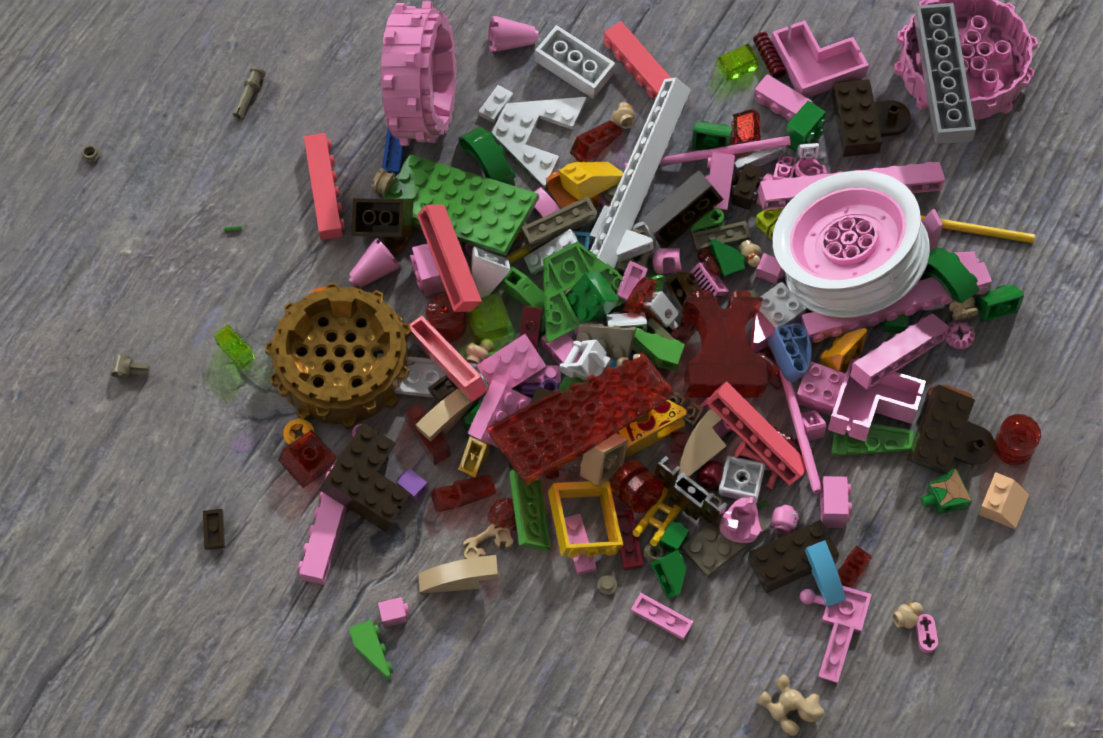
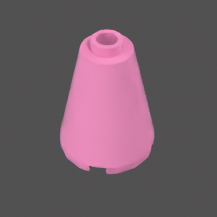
M498 16L491 17L493 21L489 23L488 41H492V46H489L490 52L534 45L535 41H538V30H535L534 26Z
M376 238L349 273L351 276L349 281L355 287L360 286V288H363L399 269L401 265L383 243Z

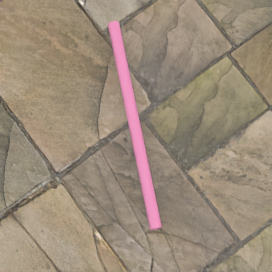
M784 136L665 156L661 158V163L658 167L708 159V157L712 158L713 152L733 155L791 145L790 137Z
M777 363L813 494H818L823 490L793 384L785 379Z

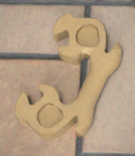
M496 522L476 537L466 539L463 542L464 547L468 546L464 551L465 559L485 556L484 550L482 548L478 549L477 546L489 537H496L494 543L498 549L501 548V544H506L505 548L509 550L514 545V539L511 538L510 530L506 527L498 528V523Z

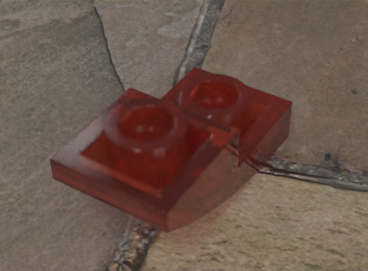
M642 278L629 295L623 311L640 315L644 307L645 298L652 299L657 280Z
M695 310L692 313H686L681 319V326L673 329L670 335L675 340L684 341L695 328L699 312Z
M855 546L837 571L842 586L851 588L873 556Z

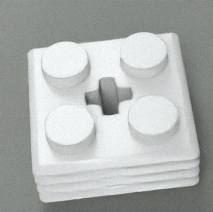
M728 455L718 494L738 500L753 497L755 503H757L765 464ZM741 477H744L743 482L739 481Z

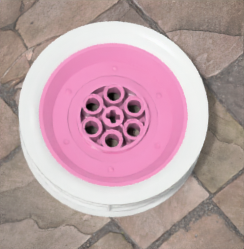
M872 171L838 173L809 185L786 205L776 222L773 232L774 254L780 267L785 272V281L789 290L809 310L830 317L849 318L864 316L894 304L904 297L920 280L928 264L930 254L928 234L921 222L919 206L912 192L897 179Z

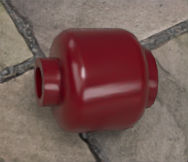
M707 461L697 475L700 485L707 490L718 489L724 466L718 461Z

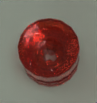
M446 293L436 295L428 302L425 311L428 323L448 343L459 340L467 328L466 313L454 312Z
M1024 414L1008 416L1003 421L994 439V451L997 457L1009 465H1021L1029 461L1041 439V429L1038 423Z

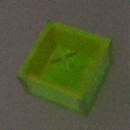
M500 292L482 297V302L473 311L465 312L476 345L481 344V341L484 339L492 341L508 336V321L510 320Z

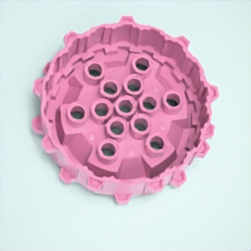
M997 0L920 1L919 5L954 4L962 55H966L963 56L974 119H984L996 113L1002 112L1007 114L1012 111V101L1016 100L1022 88H1027L1033 79L1034 70L1030 68V64L1032 61V51L1038 45L1037 38L1030 36L1027 26L1020 16L1018 17L1014 12L1015 6L1011 3L1005 4ZM913 15L909 25H905L902 31H898L896 42L902 45L900 61L894 64V73L903 78L906 89L917 100L915 106L920 110L926 108L929 111Z
M423 1L422 8H416L415 6H407L406 8L405 3H396L395 9L388 18L384 32L381 56L383 107L390 132L393 137L399 139L402 146H410L411 139H416L417 142H426L427 139V143H436L437 138L448 131V125H451L453 117L452 112L455 107L457 84L456 50L451 25H449L448 17L445 16V13H440L436 8H433V2Z

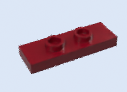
M523 306L520 337L526 334L538 352L543 308Z

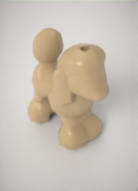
M785 674L775 682L782 692L777 703L772 702V697L766 691L756 700L760 706H763L770 712L774 720L780 722L782 730L790 736L797 735L800 729L796 722L787 718L789 711L798 710L799 717L802 720L812 723L820 720L825 713L819 704V695L811 694L804 699L799 691L790 689V679Z

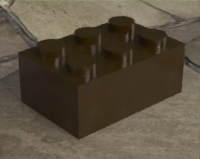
M353 198L352 236L412 238L413 200Z

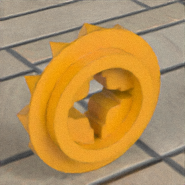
M305 419L290 421L283 431L285 442L291 447L299 449L303 446H308V443L313 441L315 434L312 424ZM300 430H302V434L304 436H299L298 438H296L294 432H300Z

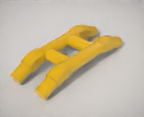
M664 487L660 490L643 519L633 530V535L639 537L645 531L648 524L658 528V531L650 540L652 546H657L671 521H674L682 510L676 504L672 508L663 503L668 489ZM658 509L668 514L664 522L653 517Z

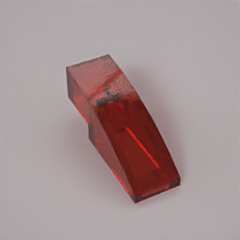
M491 475L454 481L453 485L434 488L430 496L437 513L489 497L496 493V489Z

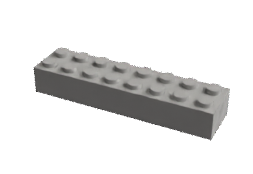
M954 4L918 5L915 10L914 22L935 144L973 141L976 128Z

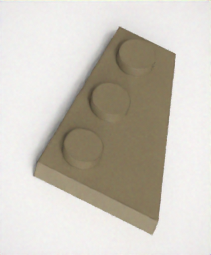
M581 323L578 327L576 341L582 343V341L597 340L607 352L606 355L615 359L627 357L630 360L637 327L621 328V326L616 325L609 327L603 324Z

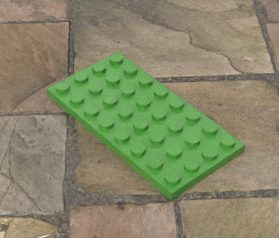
M410 154L389 191L386 192L385 197L382 199L413 200L412 226L420 229L422 227L417 214L425 205H445L458 241L506 256L539 200V194Z

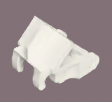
M597 340L582 341V343L574 341L572 344L573 348L564 363L560 364L559 371L571 378L579 377L586 381L593 378L594 384L599 385L601 373L604 369L607 370L611 364L610 358L606 356L607 352ZM580 352L582 354L577 363H573Z

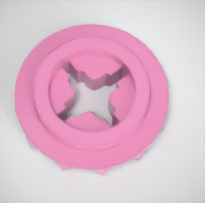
M959 320L948 325L949 329L945 340L951 347L965 349L972 345L975 339L973 326L968 325L967 321L960 322ZM958 329L963 333L961 340L959 335L956 334Z

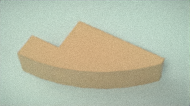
M459 388L456 389L416 424L417 430L430 442L441 431L447 434L486 393L471 402Z
M712 409L703 416L691 433L680 460L679 467L681 469L678 476L682 472L688 477L691 476L726 447V444L713 430V427L723 419Z
M496 555L468 558L425 570L418 574L419 592L423 594L479 589V581L498 579Z

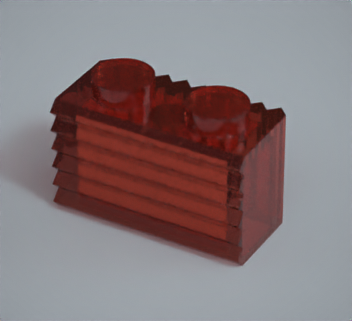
M752 108L733 114L734 121L731 122L732 129L734 130V137H732L733 145L761 140L760 114Z

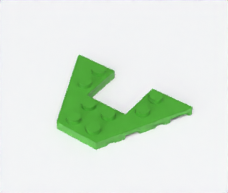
M578 241L543 259L546 343L579 327L580 322L569 304L564 291L572 288L584 273L600 272L615 294H617L623 278L617 270L598 259L594 253L586 250ZM640 289L638 295L644 293V290ZM619 298L620 301L614 306V308L627 301H624Z

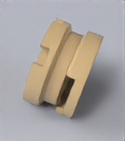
M381 168L379 170L381 172H377L373 179L375 182L371 186V191L376 194L381 193L385 197L386 192L389 191L396 179V174L387 173V170Z
M970 297L963 303L955 301L948 306L949 310L953 312V321H963L979 313L978 308L974 305V297Z

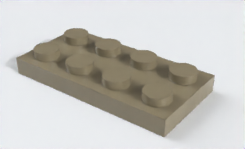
M760 519L759 523L762 532L758 538L768 529ZM710 524L681 546V550L708 578L751 543L733 542L725 538L720 532V525L716 528Z

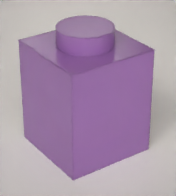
M411 468L407 472L401 473L397 479V485L410 493L408 498L414 503L429 490L427 482Z

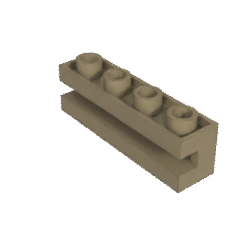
M586 197L521 228V237L528 250L532 251L547 244L569 229L575 231L596 221L595 215H597V211L590 198Z

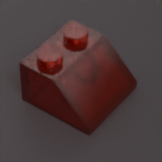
M310 430L282 449L278 461L301 487L305 488L318 479L337 457Z

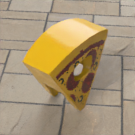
M625 379L621 386L616 403V433L628 439L626 458L683 429L685 421L682 418L686 416L685 408Z

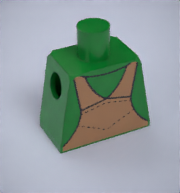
M956 468L932 481L927 488L929 495L920 498L924 508L934 505L939 514L968 509L972 502Z

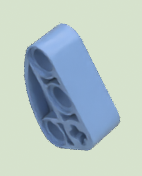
M801 324L781 325L768 338V345L785 379L795 383L802 377L810 365L812 354L811 342L805 327Z

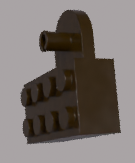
M870 79L833 84L832 99L843 157L880 153L881 137L899 135L908 128L911 119L909 109L903 103L894 100L874 102Z
M941 385L934 387L906 460L940 474L949 472L953 459L969 465H980L987 462L994 453L995 442L992 434L987 429L968 421L975 399Z

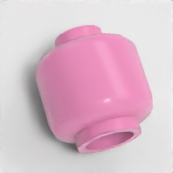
M790 505L777 507L773 512L771 527L779 535L785 536L796 529L799 515Z

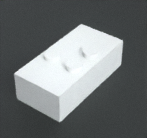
M557 25L535 50V62L592 99L614 74L615 63Z

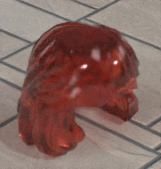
M501 498L496 500L487 514L488 521L501 528L514 526L513 530L517 531L513 499Z

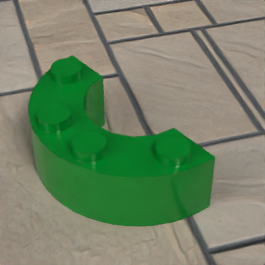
M479 126L458 138L459 145L467 156L473 155L486 178L515 186V172L509 167L504 157L505 151L501 145H497L491 131L487 132Z
M935 248L930 251L928 264L920 280L930 277L935 278L944 286L950 298L960 303L965 302L980 291L977 285V278L967 270L955 253L951 254L944 248Z

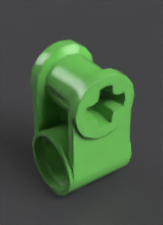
M712 209L690 228L691 233L716 228L717 225L718 227L725 226L723 211Z

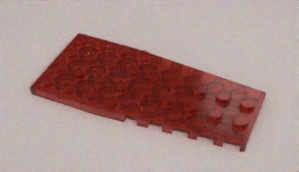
M640 353V357L629 361V359L622 361V365L614 369L611 367L605 369V373L599 376L591 375L587 377L586 382L579 385L576 382L562 393L559 390L545 396L486 428L487 433L526 486L577 459L674 395L671 386L644 353Z

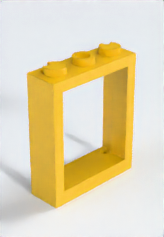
M609 480L598 486L590 481L553 483L548 491L561 556L575 558L579 555L593 557L598 554L611 556L618 553L623 546ZM599 496L609 542L570 544L560 498Z

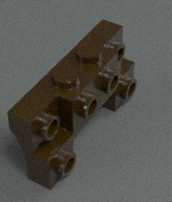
M665 456L657 464L654 474L657 476L656 481L662 487L668 489L666 497L671 503L680 507L686 515L694 518L696 521L702 516L707 523L717 528L720 525L721 517L724 515L727 504L724 502L719 508L712 503L714 494L708 493L683 472L678 476L680 467L677 466L673 471L667 468L666 465L669 458Z

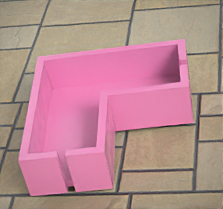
M805 20L790 25L789 39H787L788 27L772 32L771 42L786 68L788 78L795 91L806 98L833 89L834 83L856 81L867 77L869 65L862 52L860 53V48L854 37L820 48Z
M851 359L828 430L842 435L849 433V437L866 441L875 413L913 424L926 381L894 372L866 390L850 376L852 364L855 359Z

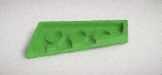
M871 424L866 441L849 437V433L842 435L834 432L831 456L910 451L914 430Z

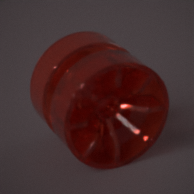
M637 460L623 464L615 472L610 483L611 492L635 513H644L651 509L659 501L664 488L663 482Z

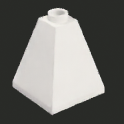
M473 246L470 272L483 303L509 273L510 264L509 259Z

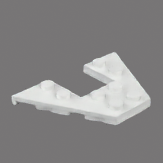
M586 97L506 103L494 126L492 133L496 141L502 144V147L529 172L531 177L533 176L542 185L543 189H546V178L554 172L559 156L527 145L539 119L573 130L586 103Z

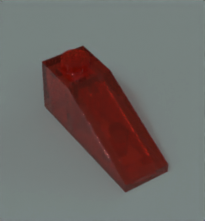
M609 120L577 136L570 154L579 162H588L623 133V130Z

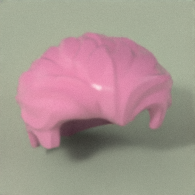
M801 158L794 168L796 178L827 174L826 167L820 165L817 160L812 158Z

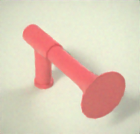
M742 440L734 456L737 458L742 455L756 462L764 463L765 467L772 471L764 487L773 490L778 474L757 453L750 450L746 442Z

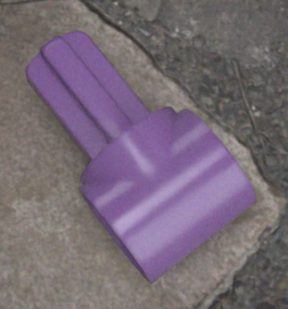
M546 379L540 382V384H522L521 394L527 396H534L538 386L545 389L551 388L554 390L553 392L558 393V383L553 379Z

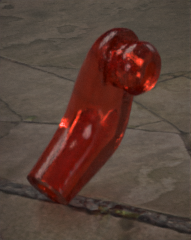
M705 248L702 249V252L698 253V259L701 262H705L713 276L722 272L711 251Z

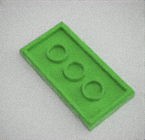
M512 470L509 474L519 546L548 552L551 550L541 477Z

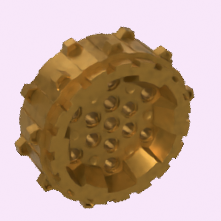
M328 283L324 290L315 291L303 297L297 303L288 302L284 306L285 315L280 319L272 341L265 344V353L273 357L272 362L275 372L270 376L272 386L277 387V392L281 397H286L289 403L298 409L297 417L299 419L308 420L313 418L323 423L343 424L346 429H352L357 421L371 418L386 407L395 408L398 400L394 390L400 387L403 380H407L410 374L407 367L415 364V362L408 364V357L415 356L408 353L406 339L412 335L410 325L403 323L402 318L396 314L389 304L387 305L384 302L383 293L378 290L368 293L353 287L339 288L336 283ZM324 323L328 324L326 327H320ZM361 324L366 325V326L363 327V328H359V327H358V326L361 325ZM330 339H336L334 342H328ZM350 339H355L352 343L347 342ZM301 353H306L303 357L299 356ZM321 353L326 354L323 357H318V355ZM377 353L384 354L381 358H375ZM339 354H345L343 357H337ZM359 354H363V355H364V356L361 357V358H357V357H356V356L359 355ZM328 369H334L333 372H326ZM347 369H353L350 373L345 372ZM319 383L324 384L322 387H315Z

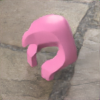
M753 497L741 498L735 501L721 517L720 532L725 538L738 543H751L761 534L758 510Z

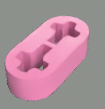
M922 614L915 625L918 645L922 652L933 653L938 645L935 621L931 615ZM923 620H925L926 623H930L927 627V631H925L924 625H920ZM926 636H928L929 642H933L930 648L927 644H923L926 641Z

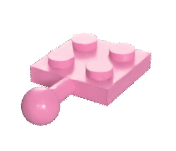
M842 586L846 600L827 607L823 597L816 595L813 590L804 589L801 591L800 600L806 605L817 603L826 606L822 619L823 623L834 625L835 619L855 624L854 632H862L872 594Z

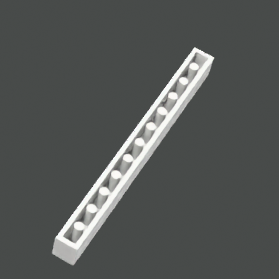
M677 77L664 79L590 251L598 259L615 268L618 261L616 251L626 230L631 231L634 226V221L641 210L643 200L655 177V172L661 163V158L675 130L682 109L688 100L691 89Z

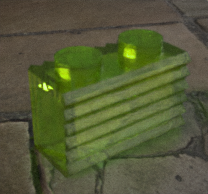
M749 43L716 59V66L727 82L729 80H736L747 72H754L758 68L759 58Z
M229 324L225 325L214 335L217 345L241 369L255 359L252 347Z

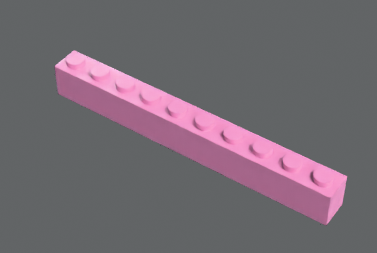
M940 162L855 170L872 171L891 176L903 183L912 194L941 191L945 182ZM843 172L761 181L758 195L762 209L764 211L785 208L799 192L809 185L828 176Z
M982 262L966 267L978 280L977 285L980 291L976 294L987 293L991 289L992 280L985 263ZM930 277L918 281L900 300L875 313L858 317L839 318L811 312L802 315L801 324L805 327L810 342L817 343L831 336L838 337L845 332L855 331L865 326H875L879 322L885 321V319L893 321L898 315L905 314L910 316L917 311L930 310L940 304L947 305L954 301V299L950 298L947 290L938 280Z

